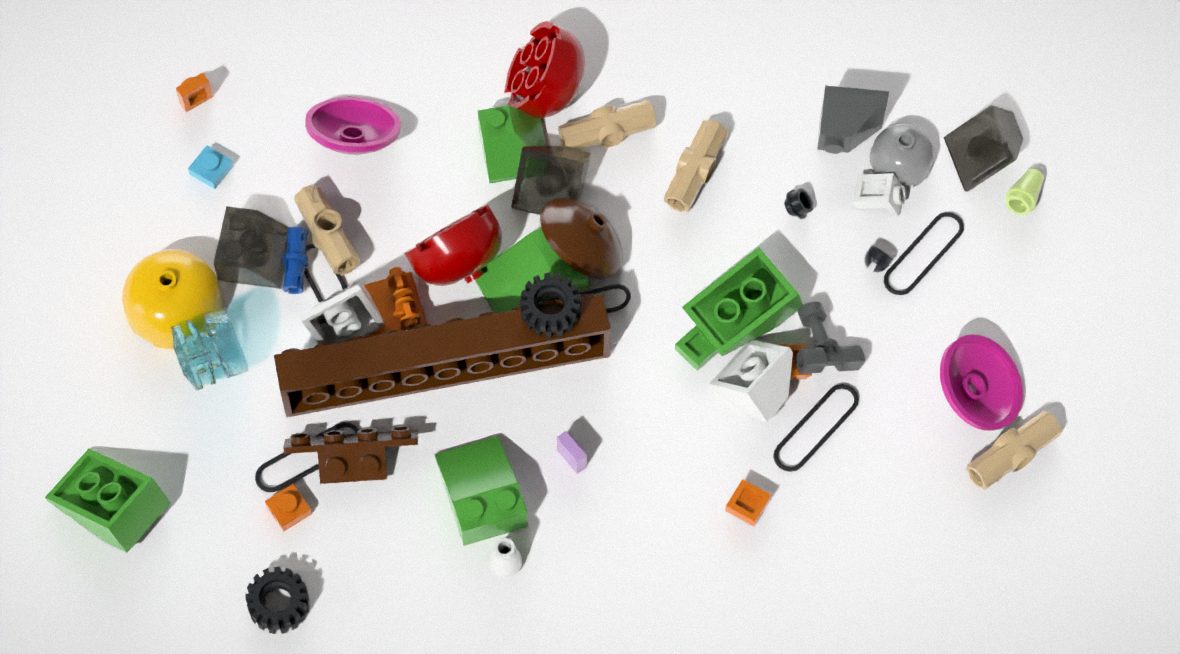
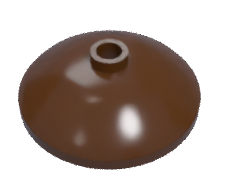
M555 198L545 205L540 215L543 234L554 252L566 264L586 276L597 279L609 278L620 269L623 262L622 245L616 231L603 214L590 205L572 198Z

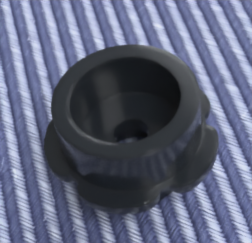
M802 188L798 190L792 189L787 192L784 205L788 214L793 217L798 216L799 219L806 218L807 213L813 210V202L810 195Z

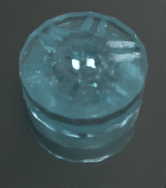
M224 307L203 315L204 331L199 332L192 320L186 321L191 335L184 338L179 325L171 327L174 353L184 377L193 385L195 392L203 389L199 374L204 372L212 386L216 384L214 369L217 367L222 369L228 379L249 371L239 340Z

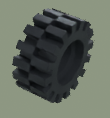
M544 273L543 280L540 279L539 275L533 277L534 283L527 282L525 290H522L520 300L521 316L523 322L526 321V327L529 330L534 328L535 335L538 336L545 332L546 338H551V333L556 332L557 338L563 336V330H566L567 333L571 332L573 324L577 325L581 315V296L578 294L576 284L572 286V280L568 277L562 281V274L556 273L555 279L550 278V273ZM554 296L562 300L564 307L557 314L547 315L539 310V301L544 297Z
M274 567V572L270 573L268 568L264 569V575L261 577L256 574L253 577L254 583L249 582L247 586L248 594L245 593L247 608L254 624L257 623L258 627L263 631L265 628H268L269 633L275 634L276 630L279 629L281 634L287 633L286 628L290 626L292 630L298 627L297 622L301 621L303 623L306 619L305 612H309V595L301 576L297 573L293 575L292 570L286 568L285 572H283L280 567ZM275 589H283L291 596L290 604L282 611L275 612L269 610L265 606L267 594Z

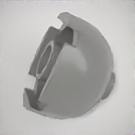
M897 124L884 129L876 137L870 151L869 159L873 168L872 172L873 174L894 173L903 186L913 185L915 187L920 185L928 177L933 164V147L928 136L917 127L908 124Z

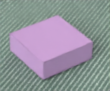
M564 431L557 436V451L576 474L580 473L586 468L587 453L569 432Z

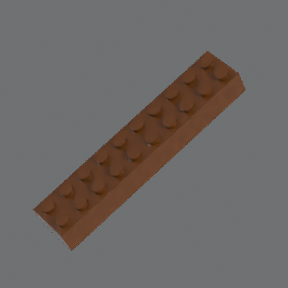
M603 294L580 295L581 315L579 316V322L577 325L573 324L571 332L567 333L566 330H563V336L558 338L556 332L551 333V338H546L545 332H542L540 336L535 335L534 328L529 330L526 327V321L523 322L521 306H518L508 312H485L478 317L470 319L453 318L443 324L432 326L430 324H420L413 329L400 332L388 330L373 337L355 336L346 342L335 344L323 342L315 345L313 348L302 350L297 348L286 349L281 354L274 355L286 418L610 357L611 329ZM550 300L538 306V308L544 314L554 315L563 309L564 304L561 300Z

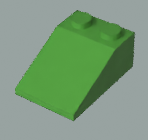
M542 228L529 233L483 267L481 270L484 274L475 279L491 310L495 313L508 312L515 307L521 306L522 290H525L527 282L530 281L533 284V277L537 275L543 280L544 273H550V278L555 279L556 273L562 274V281L566 277L570 278L572 286L576 284L578 287V293L589 288V276L570 267L554 252L547 242ZM547 296L542 298L539 302L558 297Z
M758 247L682 306V309L723 357L780 326L803 306L798 292Z
M499 436L434 454L463 546L528 527L527 510Z
M89 448L45 496L49 503L105 543L126 553L129 552L171 503L152 477Z

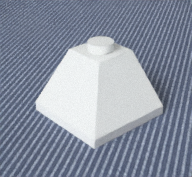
M752 340L745 344L709 385L747 417L768 422L769 419L778 414L780 407L788 400L793 352L790 347Z

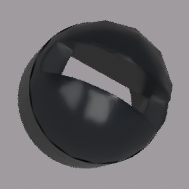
M874 245L870 246L864 257V263L867 268L871 262L877 264L873 272L884 271L893 260L892 257Z

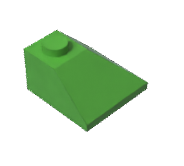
M509 105L477 110L478 129L489 184L552 173L541 118L532 117Z

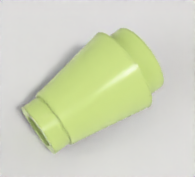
M1028 169L1007 191L1006 206L1013 213L1026 215L1035 209L1042 182L1044 181V175L1039 170Z

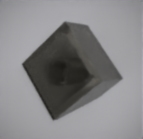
M226 206L213 263L218 281L282 289L285 276V265L282 262L283 255H286L287 230L290 227L259 210Z

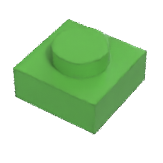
M697 326L675 343V350L697 371L718 353Z

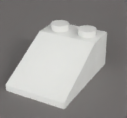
M363 283L345 288L341 294L328 301L317 303L311 310L299 316L301 322L318 344L323 342L333 344L346 342L355 336L367 337L386 327L378 308Z

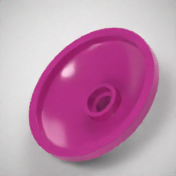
M340 97L328 99L314 105L306 114L305 128L312 139L327 149L348 155H361L380 151L392 144L400 135L401 121L391 108L382 103L365 98Z
M976 334L962 336L948 345L940 362V382L944 396L953 411L970 426L984 431L999 430L1011 424L1018 416L1022 407L1023 385L1017 366L1010 355L992 339Z

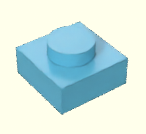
M206 145L188 167V171L191 176L216 189L234 165L231 159Z

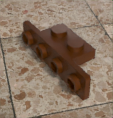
M409 426L393 427L389 432H377V429L365 428L358 430L357 434L345 435L343 431L335 430L325 432L324 436L310 437L309 433L292 434L290 438L285 439L283 450L284 454L317 452L320 484L387 479L385 447L418 445L419 436L418 430H411Z

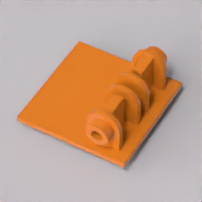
M394 267L389 270V276L386 279L364 284L386 324V327L367 337L378 336L388 330L400 332L413 329L420 324H427L412 272L406 273L402 271L401 267Z

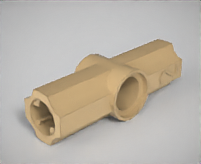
M645 100L615 109L613 106H602L594 110L587 118L558 126V132L564 151L571 153L598 144L601 147H613L621 143L628 135L655 128L657 121L651 102Z
M712 119L709 121L703 120L690 147H685L677 163L676 174L664 196V202L672 209L679 212H689L702 184L706 185L716 164V157L727 137L728 130L721 123Z
M313 184L302 187L295 194L294 202L312 233L314 246L322 251L334 274L343 276L351 273L354 268L359 266L360 258L342 228L340 214L331 208L320 187H316Z
M1043 410L1017 430L1011 428L1003 433L989 450L967 465L966 470L972 482L977 487L985 490L1010 471L1017 472L1033 460L1038 451L1061 435L1062 430L1057 419L1051 413Z

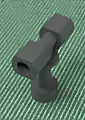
M817 301L809 302L799 308L798 315L804 327L811 328L816 344L813 348H800L795 357L798 372L800 374L822 373L825 366H835L839 372L859 370L865 362L861 346H838L835 339L828 338L822 323L827 317L822 303Z

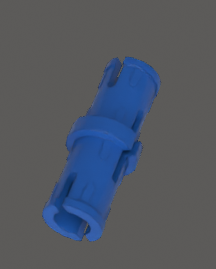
M290 227L287 230L286 255H283L282 262L285 265L283 291L289 294H301L304 291L305 266H308V256H306L308 230L302 227Z

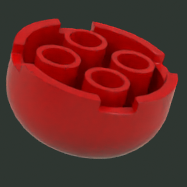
M545 21L539 23L530 31V35L533 37L525 45L524 49L518 47L508 69L504 93L511 92L507 105L515 107L535 118L554 116L563 111L572 102L581 88L586 65L584 50L579 40L571 32ZM529 67L531 68V71L526 72L523 69ZM518 96H521V97H523V98H525V99L521 101V100L518 98Z
M485 204L472 211L470 215H466L459 220L457 219L417 243L415 248L405 251L404 255L415 273L429 284L448 286L463 279L468 284L482 276L484 273L481 269L488 265L498 254L502 243L501 227L489 205Z

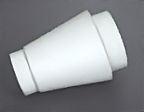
M501 538L495 543L489 556V567L494 574L500 577L513 576L520 570L522 556L512 540Z

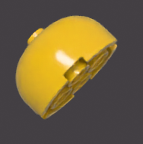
M162 250L143 258L129 272L122 292L124 312L133 332L144 340L153 343V346L163 349H180L201 341L205 338L204 334L212 328L216 320L219 321L223 309L221 288L212 268L200 257L183 250Z

